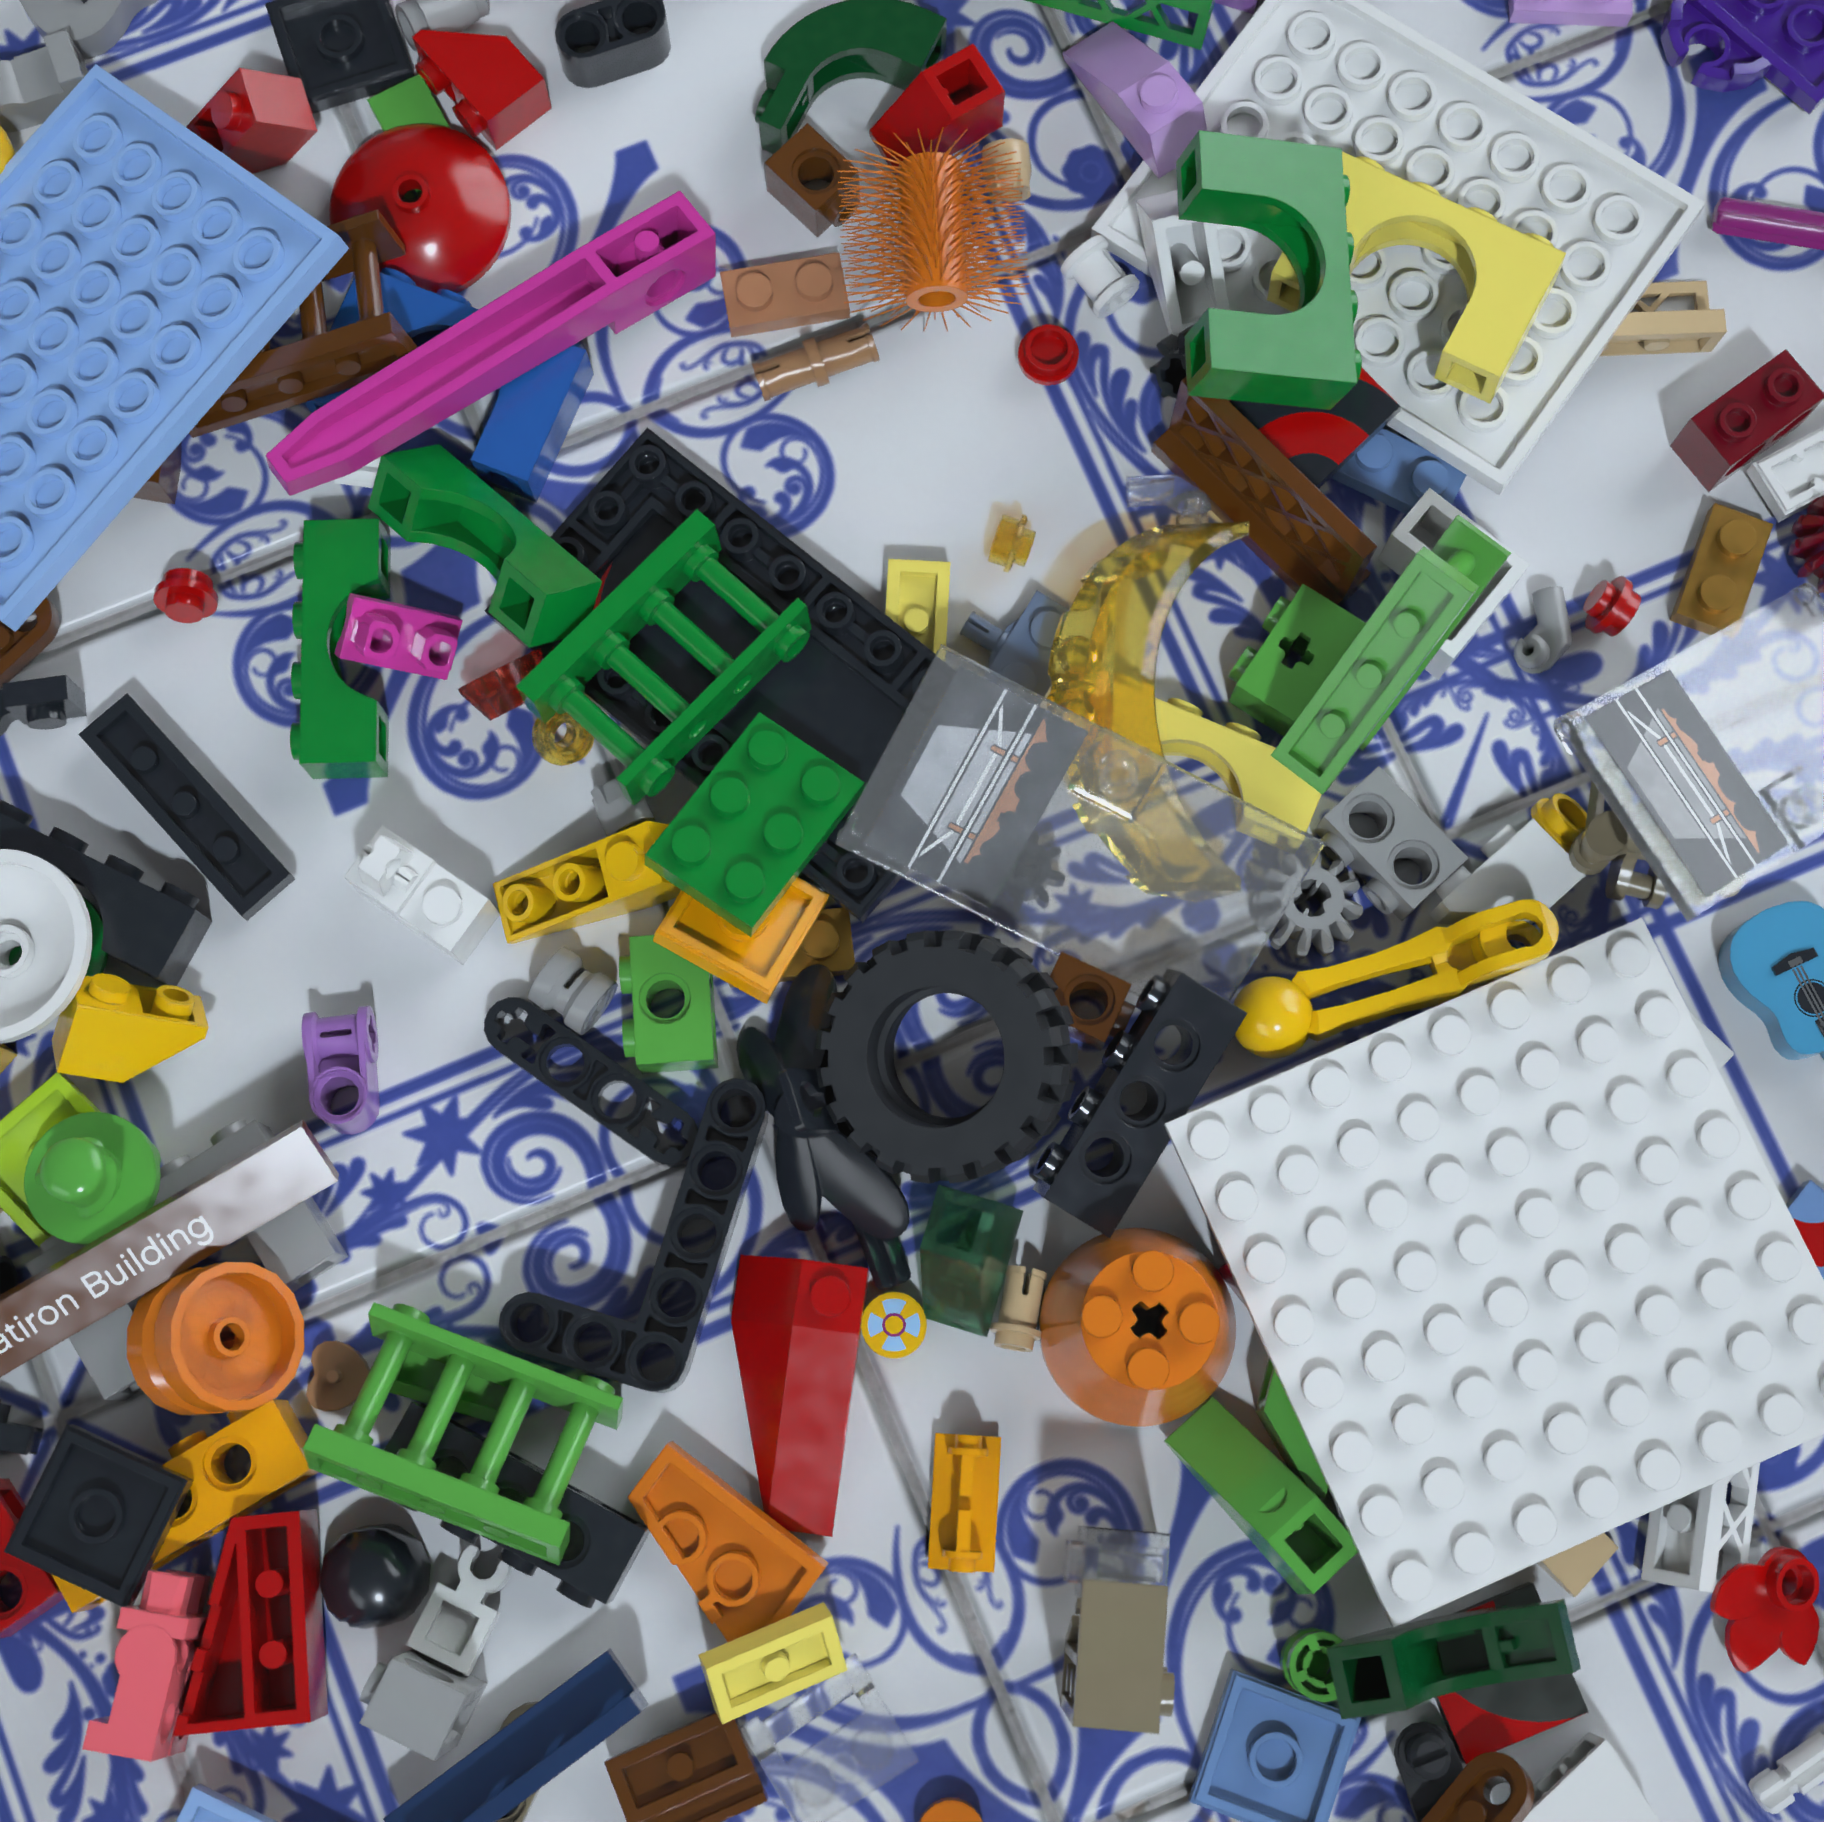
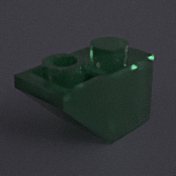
M938 1185L920 1246L923 1311L926 1319L983 1337L988 1336L1023 1210Z

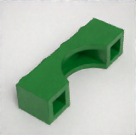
M440 444L388 453L381 456L368 508L407 542L429 543L450 548L474 559L485 567L497 581L488 612L529 648L564 639L593 611L602 580Z
M379 518L304 520L303 542H295L293 551L295 575L297 579H303L302 601H295L292 609L294 635L296 639L302 640L301 661L293 662L291 669L293 696L295 699H300V722H293L290 729L291 754L294 760H299V764L312 779L388 777L389 717L376 699L358 693L344 682L340 658L334 653L344 628L349 593L380 600L390 598L391 539Z

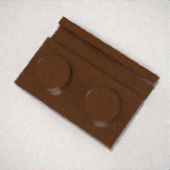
M716 1712L608 1758L604 1762L627 1822H722L767 1802L769 1798L758 1775L757 1767L738 1719L736 1718L722 1724Z

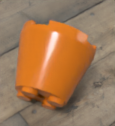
M1118 1229L1113 1232L1110 1238L1101 1234L1083 1243L1054 1272L1044 1292L1040 1308L1039 1331L1042 1332L1040 1348L1047 1369L1057 1386L1083 1411L1105 1422L1131 1427L1160 1425L1183 1417L1205 1402L1221 1383L1228 1370L1235 1347L1236 1317L1229 1290L1218 1270L1202 1252L1190 1243L1172 1234L1155 1229ZM1158 1303L1163 1306L1165 1311L1159 1316L1156 1323V1337L1151 1333L1140 1337L1136 1336L1131 1327L1135 1325L1138 1319L1132 1309L1134 1307H1142L1148 1310Z

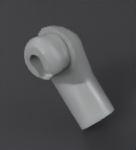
M1547 587L1537 590L1532 594L1537 625L1524 639L1520 638L1514 647V658L1518 666L1527 673H1542L1551 669L1571 646L1572 632L1562 587Z

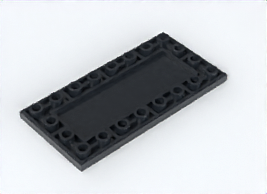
M647 427L550 537L600 579L611 565L599 602L600 604L698 509L716 526L722 548L719 552L718 562L779 616L797 598L807 605L812 629L808 632L810 637L802 651L789 662L785 663L780 660L674 768L699 788L760 712L865 782L863 793L801 872L863 923L911 867L864 842L957 670ZM691 580L674 596L673 605L733 659H736L761 634L701 580L697 582ZM490 605L485 609L489 618L541 660L550 653L552 647L555 648L563 640L529 648L488 612ZM646 624L630 640L629 650L689 704L716 679L709 670L657 624L652 626ZM601 668L584 685V694L593 703L647 747L672 723L612 668L607 670Z

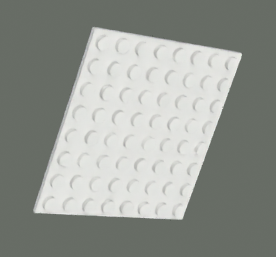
M1642 917L1164 1124L1374 1590L1393 1628L1824 1434V1280Z

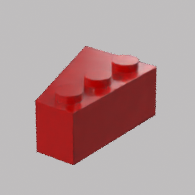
M317 1509L231 1518L208 1605H211L204 1633L200 1647L195 1650L190 1669L193 1671L182 1713L178 1714L172 1737L309 1723L328 1715Z

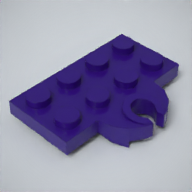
M1824 0L1672 1L1663 18L1661 42L1666 59L1671 67L1675 68L1683 62L1689 51V45L1692 44L1707 46L1716 57L1715 61L1702 63L1690 84L1701 89L1724 93L1745 89L1765 76L1809 115L1824 100Z

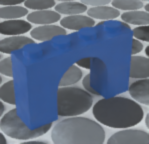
M383 268L380 273L384 313L390 312L417 345V348L479 310L472 307L471 303L463 296L453 291L439 289L437 293L420 288L416 286L410 277L397 270ZM355 277L329 331L360 320ZM580 342L500 387L496 404L470 459L478 477L485 483L537 503L594 375L587 350L584 349ZM351 388L304 403L310 413H313Z

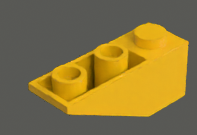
M645 821L492 883L507 944H514L643 910L678 897L681 889L644 865L645 854L669 824Z

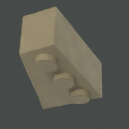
M1092 1579L1082 1580L1081 1597H1077L1075 1614H1080V1616L1072 1615L1065 1637L1060 1705L1073 1727L1159 1734L1160 1716H1172L1175 1677L1174 1673L1168 1672L1167 1667H1163L1168 1586Z

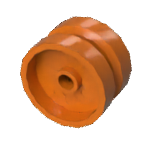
M222 1262L208 1265L204 1268L196 1267L182 1271L146 1292L137 1301L127 1327V1360L136 1384L155 1405L178 1415H209L253 1410L278 1397L295 1377L304 1352V1319L294 1293L276 1273L252 1262Z

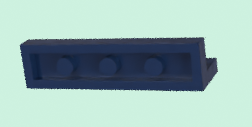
M610 1648L384 1817L383 1820L385 1822H496L632 1720L649 1703Z

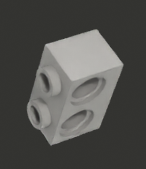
M1380 766L1326 813L1314 830L1321 837L1318 843L1324 854L1332 862L1336 859L1343 860L1345 864L1344 869L1349 866L1365 883L1362 889L1369 901L1386 915L1393 912L1401 921L1427 899L1468 859ZM1364 813L1372 817L1378 827V836L1363 838L1357 835L1350 827L1349 815ZM1406 858L1414 861L1421 869L1422 882L1411 885L1401 881L1395 874L1394 860Z
M412 1649L391 1657L386 1665L381 1662L376 1665L360 1696V1701L367 1704L368 1707L359 1724L435 1761L458 1745L488 1683L471 1674L468 1677Z

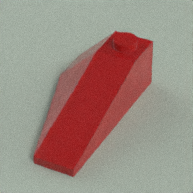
M740 1254L731 1324L764 1513L788 1531L832 1537L869 1269L807 1259Z

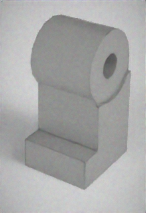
M66 29L43 37L46 47L16 56L11 61L0 60V125L5 132L19 131L42 124L88 73L85 61Z

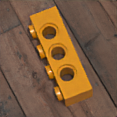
M273 1399L253 1410L229 1412L226 1416L231 1423L230 1425L210 1437L207 1436L204 1430L198 1431L168 1449L172 1459L162 1466L194 1480L190 1487L192 1502L185 1515L175 1518L151 1570L162 1568L228 1528L232 1517L248 1516L319 1473L308 1468L303 1451L308 1436L288 1400ZM240 1444L250 1454L251 1468L247 1476L237 1483L226 1474L224 1460L228 1451L235 1445ZM52 1574L72 1613L92 1610L107 1601Z

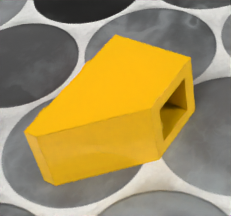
M100 973L93 977L85 976L75 997L59 1015L53 1033L52 1046L57 1073L124 1083L205 1039L209 1026L201 996L193 995L188 990L173 985L152 988L130 984L123 978L112 974Z

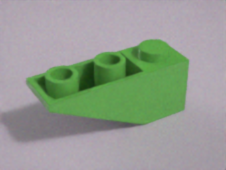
M1211 1397L1164 1440L1166 1445L1297 1594H1314L1358 1553L1347 1529L1317 1495L1214 1397Z

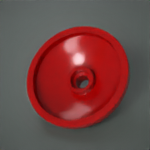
M435 124L398 126L377 134L366 141L343 165L336 178L330 197V225L347 220L352 216L362 215L378 209L403 242L406 254L379 263L380 273L383 268L397 270L410 277L416 286L437 293L439 289H447L459 293L482 278L500 256L507 241L511 224L509 191L494 159L480 144L469 136L457 130ZM412 189L422 191L421 197L416 202L406 203L402 201L407 191Z

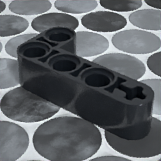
M599 0V2L572 10L563 15L555 29L556 44L563 72L570 82L583 88L598 87L653 69L665 61L671 49L665 6L662 0ZM647 26L653 28L643 34L631 33L637 27ZM583 45L596 46L595 49L589 52H574Z

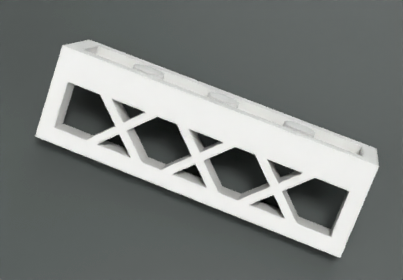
M1760 1463L1649 1513L1641 1580L1713 1593L1719 1580H1716V1572L1721 1548L1723 1550V1561L1720 1579L1735 1565L1748 1563ZM1730 1481L1732 1490L1730 1503L1727 1505L1726 1493L1727 1485Z

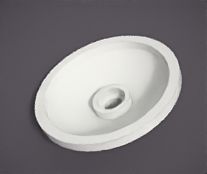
M0 849V1044L36 1033L51 1023L66 1009L81 987L89 966L92 951V927L89 912L82 895L74 883L60 869L40 857L10 849ZM21 946L22 955L19 961L10 965V952L15 947Z

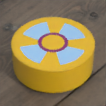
M888 1292L877 1296L868 1304L863 1313L861 1329L865 1342L873 1352L885 1358L899 1359L912 1354L922 1344L926 1334L927 1321L921 1305L914 1298L900 1292Z

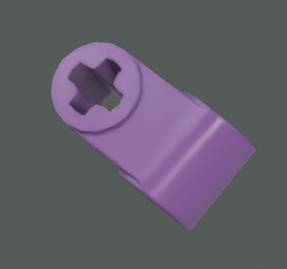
M371 1006L358 1007L356 1014L319 1018L316 1012L304 1013L302 1017V1043L307 1062L308 1099L312 1111L320 1120L341 1134L354 1135L364 1132L373 1125L379 1115L380 1108L377 1075L378 1034ZM357 1087L359 1097L354 1109L344 1115H333L331 1103L334 1095L342 1088Z

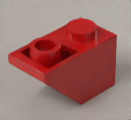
M420 30L412 36L420 59L415 64V68L426 82L428 88L437 96L444 91L455 103L452 110L464 129L474 138L481 133L496 151L552 109L544 78L507 36Z
M973 43L923 70L869 130L872 140L907 158L912 156V154L893 133L906 146L908 144L914 154L923 153L917 129H919L925 152H930L931 140L932 152H935L942 127H944L937 152L946 153L955 140L967 129L949 153L952 155L987 134L1003 127L1005 90ZM874 142L883 157L897 161L883 150L884 147ZM887 150L888 152H890L892 155H894V156H895L896 158H898L899 160H901V161L904 160V159H902L901 157L897 156L896 154L892 153L891 151ZM885 160L889 166L899 167V164Z
M238 68L186 126L190 131L251 174L286 164L318 131L301 78L245 68Z

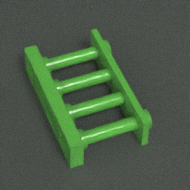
M1458 514L1431 551L1424 546L1417 552L1271 756L1323 795L1359 748L1364 750L1510 556L1511 552Z
M373 1302L368 1313L372 1336L382 1339L384 1342L345 1424H337L334 1431L314 1424L303 1447L308 1468L553 1564L560 1565L570 1542V1522L561 1519L563 1513L558 1507L594 1423L597 1422L617 1430L622 1419L623 1398L614 1395L615 1389L596 1377L579 1375L577 1380L432 1325L430 1324V1318L414 1307L397 1303L391 1309ZM410 1350L446 1365L407 1449L401 1448L398 1450L397 1455L372 1446L374 1440L369 1434ZM472 1374L508 1389L470 1473H462L460 1479L436 1471V1463L432 1458ZM535 1398L566 1410L570 1414L533 1498H525L523 1504L498 1495L500 1489L495 1485V1482L531 1401Z

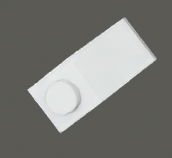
M1177 190L1136 200L1146 260L1169 335L1174 334L1178 336L1180 332L1194 325L1207 308L1230 310L1216 224L1180 220Z

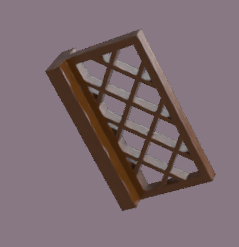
M1187 376L1181 380L1169 429L1153 442L1151 452L1295 594L1302 584H1305L1338 606H1341L1371 575V572L1366 567L1377 545L1227 399L1187 396Z

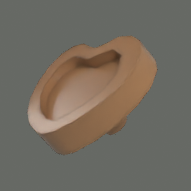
M325 1341L317 1345L311 1357L314 1376L307 1386L306 1396L308 1402L314 1408L323 1411H337L354 1404L370 1371L367 1361L352 1346L340 1341Z

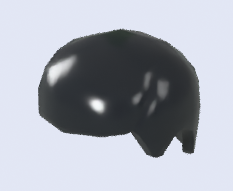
M394 1524L367 1525L342 1534L325 1554L322 1564L320 1589L328 1611L339 1622H347L349 1627L361 1629L383 1627L403 1621L415 1612L429 1591L431 1563L422 1542L402 1527Z

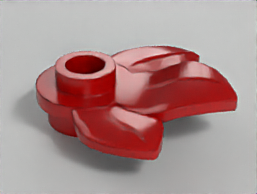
M1782 1546L1768 1550L1757 1564H1737L1725 1573L1712 1593L1710 1610L1722 1618L1729 1619L1725 1626V1647L1732 1665L1739 1672L1747 1673L1755 1669L1779 1648L1789 1659L1801 1665H1806L1813 1653L1820 1629L1819 1617L1813 1603L1818 1596L1820 1581L1815 1566L1798 1550Z

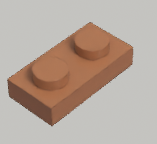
M840 252L720 272L731 338L850 318L849 303H844L849 301L848 296H846L847 293H844L847 290L846 286H843L845 285V279H843L844 274Z

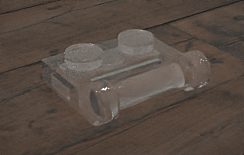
M856 1653L845 1659L847 1670L843 1673L824 1680L762 1720L757 1715L740 1726L749 1746L794 1822H826L919 1762L918 1756ZM853 1694L856 1695L865 1710L863 1713L787 1762L785 1761L777 1747V1743Z

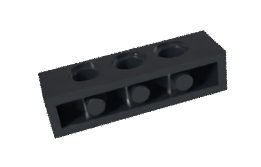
M1168 968L1163 977L1157 974L1154 975L1142 990L1136 1002V1008L1141 1010L1139 1016L1128 1033L1121 1030L1110 1042L1102 1058V1064L1107 1066L1106 1070L1094 1089L1086 1086L1077 1096L1068 1113V1120L1073 1122L1060 1145L1056 1142L1048 1145L1040 1156L1033 1175L1039 1178L1033 1190L1108 1238L1112 1236L1170 1141L1164 1124L1186 1115L1247 1015L1245 1011L1185 973ZM1174 1025L1181 1036L1180 1048L1173 1057L1160 1060L1154 1049L1156 1035L1164 1027ZM1141 1081L1147 1090L1146 1104L1138 1113L1125 1115L1120 1107V1095L1127 1085ZM1109 1138L1114 1149L1110 1163L1102 1169L1089 1170L1085 1162L1088 1146L1096 1139Z
M419 1402L410 1403L385 1451L397 1455L399 1449H407L425 1411L426 1404ZM450 1419L432 1458L436 1463L435 1470L437 1471L438 1466L443 1460L454 1456L463 1462L467 1473H470L486 1437ZM509 1451L495 1482V1485L500 1489L498 1494L506 1488H511L519 1492L524 1500L525 1498H533L545 1470ZM568 1484L558 1509L563 1513L562 1520L574 1522L581 1528L584 1534V1546L576 1558L571 1560L562 1558L560 1565H556L485 1537L503 1547L498 1555L501 1561L530 1576L534 1575L537 1567L561 1580L556 1588L559 1593L591 1609L595 1600L605 1605L614 1600L650 1531L646 1525L577 1487ZM399 1504V1505H401V1506H403V1507H405V1508H408V1509H410V1510H412V1511H416V1512H417V1510H415V1509H412V1508L407 1507V1506H405V1505ZM443 1520L439 1524L453 1535L475 1544L479 1537V1534Z

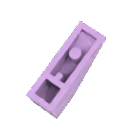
M1113 21L1063 52L1064 61L1158 179L1176 168V161L1199 130L1207 131L1203 102L1172 64Z

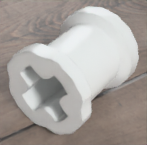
M1103 235L1094 236L1082 243L1067 257L1060 269L1066 279H1075L1093 301L1092 311L1098 318L1107 317L1126 304L1137 292L1140 283L1134 274L1126 275L1108 253L1109 244Z

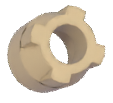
M1009 138L996 140L985 145L982 150L1005 142L982 152V157L996 150L998 151L988 157L1017 152L992 158L984 163L983 166L1011 158L1012 160L1000 164L1022 162L983 169V172H992L1007 166L996 171L1001 172L1021 168V170L1005 172L1021 174H1000V176L990 181L1018 175V177L1006 180L1023 179V181L1003 182L1014 183V185L1003 188L1023 186L1021 188L1006 189L1019 192L1008 191L999 196L1022 193L1008 196L1022 198L997 199L1011 202L1015 200L1024 201L1030 198L1032 169L1029 144L1024 140ZM999 174L984 176V179L988 180ZM992 183L988 188H997L1006 184ZM995 190V191H993V192H996V193H999V194H1000V193L1005 192V191H997V190ZM989 192V193H990V196L997 195V194H994V193ZM991 199V200H990V202H992V203L995 202V201H997V200H995V199ZM998 201L995 204H1000L1004 201Z

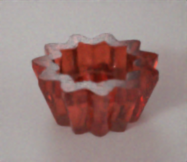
M540 649L534 650L473 680L458 690L467 701L491 721L525 704L516 685L543 660Z

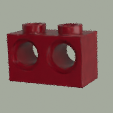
M1785 349L1693 416L1671 443L1670 447L1704 488L1710 492L1800 426L1822 402L1824 393L1788 350Z

